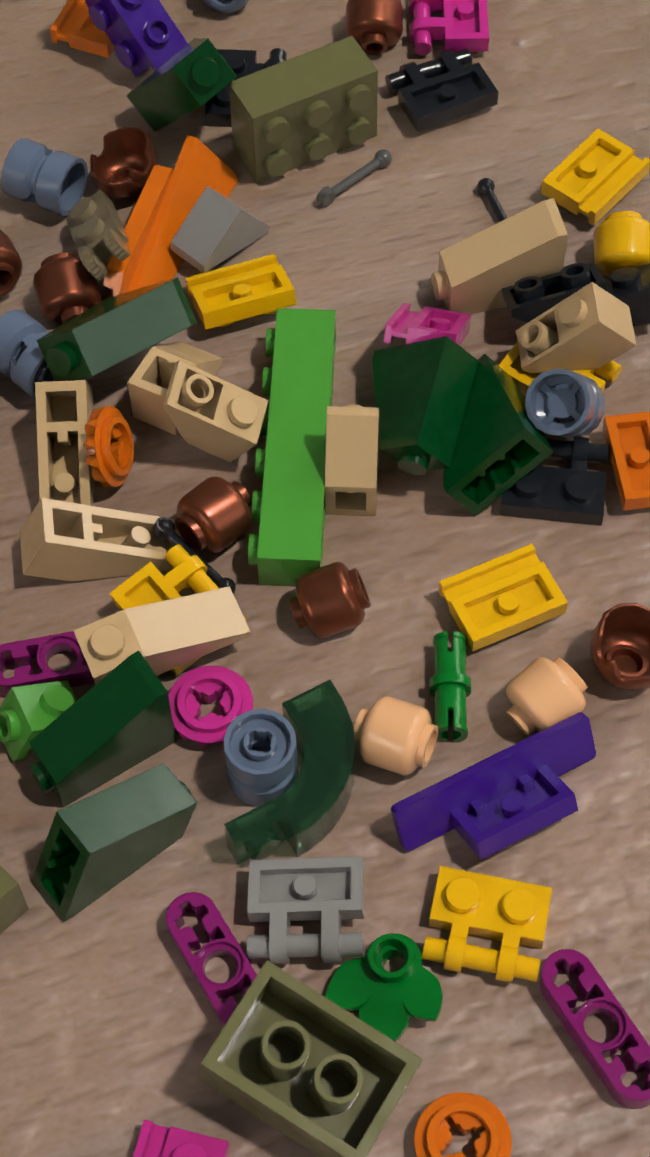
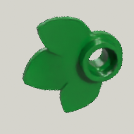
M390 933L374 940L368 947L364 957L351 959L340 965L328 985L326 998L346 1011L359 1010V1019L390 1039L397 1041L407 1029L411 1016L423 1021H437L442 1008L443 993L438 978L423 967L422 955L417 944L405 935ZM399 957L404 960V965L396 972H389L384 969L385 963L390 958Z

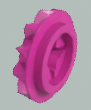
M202 666L188 671L174 683L168 695L174 728L178 731L182 740L188 738L197 742L202 748L208 743L220 742L224 745V736L230 723L237 716L253 710V696L247 682L238 673L221 666ZM222 697L220 700V710L225 717L221 714L218 716L210 712L205 717L200 718L202 714L201 705L197 699L211 704L216 699L219 700Z

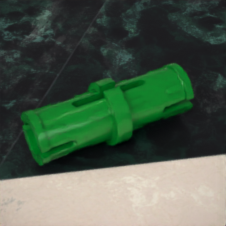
M444 631L433 637L435 675L429 680V693L435 698L434 725L438 726L437 740L448 742V722L451 721L453 723V742H459L468 737L466 697L471 694V678L466 675L467 637L463 633L453 631L452 651H448V631Z

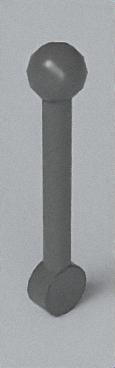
M384 149L377 151L371 162L332 188H322L316 200L324 207L331 205L336 195L379 166H389L392 161L391 153Z

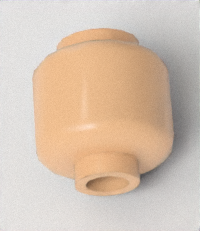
M538 657L507 685V698L513 706L506 711V714L523 733L529 736L534 730L540 732L579 712H583L586 706L583 692L587 689V685L562 658L557 657L551 661L544 657Z
M389 696L379 698L370 710L363 708L359 712L353 728V739L360 741V754L364 762L401 775L412 774L418 766L425 768L431 760L438 738V726L432 724L431 715L427 709Z

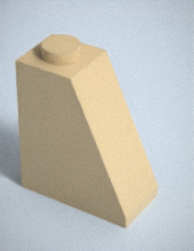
M555 199L541 201L439 251L438 271L432 272V286L436 300H444L447 310L469 314L504 308L507 305L501 288L512 286L516 281L525 277L534 276L540 278L560 272L564 267L568 233Z

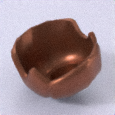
M122 127L110 131L103 137L104 146L102 153L99 156L95 154L90 156L92 182L98 190L101 189L104 194L110 197H134L142 192L154 164L158 165L155 146L150 134L142 128Z
M618 603L604 612L591 636L590 654L592 661L602 678L609 681L612 686L624 690L650 687V609L638 603Z

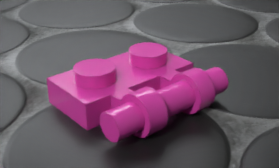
M408 0L409 13L413 16V21L409 26V36L418 55L429 54L434 40H444L445 51L457 52L468 49L469 52H488L489 25L487 0ZM433 12H443V17H430Z

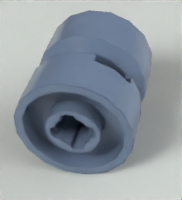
M21 138L9 150L4 161L1 175L2 189L8 196L24 202H37L40 208L62 216H68L74 205L81 200L84 194L88 175L87 163L80 157L63 151L53 152L44 144L27 138Z
M14 309L0 317V372L7 377H11L15 384L36 399L35 382L55 381L37 342V339L49 332H46L44 326L23 310Z
M555 368L542 372L532 381L526 392L525 408L528 418L537 429L549 435L574 438L588 435L598 427L604 416L605 399L601 388L594 380L580 373Z
M267 709L249 710L237 716L228 726L224 736L229 785L235 796L246 804L256 807L274 806L288 798L295 790L299 778L295 730L289 720L278 712Z

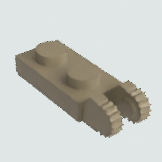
M101 189L92 197H84L74 205L66 221L79 253L78 255L88 272L98 281L102 280L108 274L104 264L106 259L113 255L124 261L130 255L126 243L129 239L113 202Z

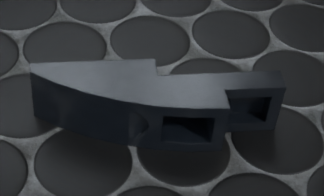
M594 262L589 264L575 263L564 267L560 272L540 278L534 276L525 277L516 281L512 286L501 288L503 298L512 317L527 323L591 282L629 306L633 326L650 323V264L637 268H619L612 272L611 275L602 277Z

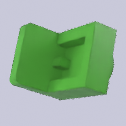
M68 680L11 687L0 706V741L4 743L12 761L25 759L31 749L29 742L77 701Z

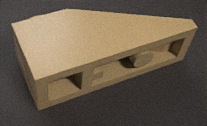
M86 380L35 382L39 501L41 498L93 506L94 479L91 475L92 466L85 462L87 449L83 445L87 439L84 429L85 424L90 422V415L93 410V388Z
M46 498L40 499L20 530L23 575L71 582L134 575L150 561L160 572L171 571L174 568L165 559V555L174 545L168 539H160L153 533V525L160 518L159 516ZM168 518V519H170V520L174 523V525H175V519ZM175 525L174 531L181 537Z
M230 586L124 609L74 630L76 639L96 684L128 656L137 651H140L157 676L251 636L249 627Z

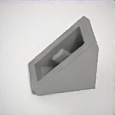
M207 186L172 239L170 249L204 274L266 235L269 226L233 200Z

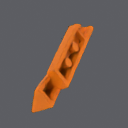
M187 135L173 172L172 168L154 164L124 228L129 239L126 243L130 255L124 261L112 255L106 266L108 274L104 277L103 285L111 289L108 298L174 278L185 260L170 249L171 241L205 188L209 186L228 198L237 185L238 177L236 173L197 137Z

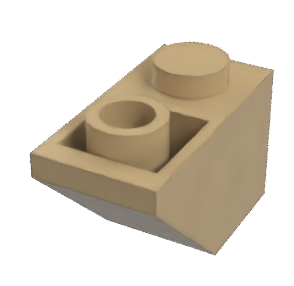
M593 282L516 330L521 367L527 373H540L555 368L570 371L598 369L637 346L629 306Z
M182 341L152 346L127 382L133 418L174 435H177L179 431L163 409V404L175 363L181 360L214 376L217 375L223 366V358Z
M178 360L173 369L163 409L187 444L231 463L257 445L268 400L184 361Z
M354 404L343 407L327 406L325 515L376 516L379 408L363 407Z

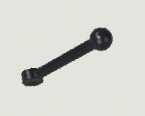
M483 178L477 184L478 192L486 196L499 222L507 219L494 193V182L489 178Z
M160 517L156 520L152 528L155 536L160 539H168L174 546L180 544L190 556L197 555L208 567L206 574L218 588L230 586L233 594L235 593V582L230 578H223L174 531L175 525L170 519Z

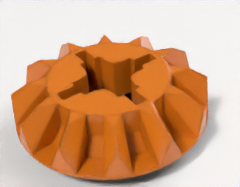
M101 407L100 409L92 410L90 422L85 424L84 429L87 434L86 442L83 444L87 449L85 462L92 466L91 475L94 481H100L104 488L119 487L126 481L133 464V436L127 421L116 407Z
M456 1092L441 1096L426 1107L417 1122L414 1134V1148L417 1157H443L442 1155L446 1153V1149L452 1144L451 1127L448 1122L464 1136L472 1132L476 1134L482 1129L484 1130L473 1144L475 1157H510L512 1136L508 1122L502 1112L492 1102L482 1096L467 1092ZM456 1152V1153L453 1154V1155H452L451 1153H449V1154H447V1155L444 1156V1157H466V1156H465V1154L462 1153V1152Z

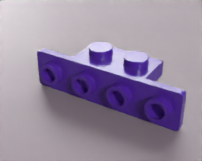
M159 0L85 1L89 8L88 12L92 22L98 29L106 33L115 46L114 51L118 60L124 67L130 69L135 77L150 67L155 72L188 44Z
M579 712L393 804L391 813L402 847L406 851H411L455 829L482 860L578 811L575 794L558 776L595 758L596 750L589 718L583 712Z

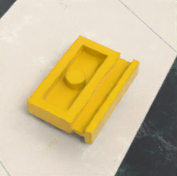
M597 128L542 180L541 194L549 199L554 198L557 204L575 215L582 213L589 218L588 223L594 226L649 173L650 159L645 157L641 160L634 155V149Z
M275 253L185 278L188 295L192 297L193 305L205 330L214 327H226L246 318L276 313L277 308L297 305L295 289L282 265L278 264Z
M532 543L439 581L438 592L441 598L444 597L449 612L461 633L467 637V644L472 652L566 613L568 602L544 562H540L535 554L536 549Z

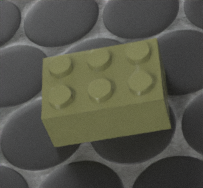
M352 35L233 80L228 84L233 148L256 183L275 176H281L287 171L315 160H321L330 154L364 143L368 139L377 136L378 70Z
M267 960L201 1062L197 1078L318 1157H366L423 1059Z

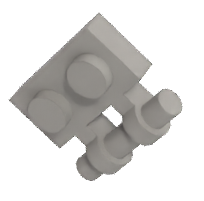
M363 857L249 860L247 915L250 922H269V935H248V959L270 958V962L273 964H289L291 958L322 957L323 963L341 962L342 956H364V933H341V919H364L365 864ZM321 920V933L290 934V921Z

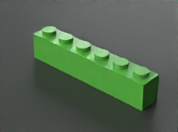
M277 308L276 328H267L266 357H273L272 367L263 368L262 394L263 396L270 397L269 407L266 408L259 437H267L266 448H257L255 475L256 478L263 479L262 491L253 490L252 521H260L259 534H250L248 543V564L258 566L259 585L295 586L297 579L302 574L322 567L325 529L327 406H332L336 348L335 310Z

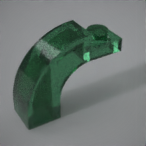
M331 680L282 703L283 717L289 720L295 730L297 751L303 760L302 769L292 786L283 794L224 824L227 846L237 864L249 858L260 860L271 855L280 847L281 842L286 839L296 856L299 857L321 842L331 832L345 811L354 784V731L348 709Z

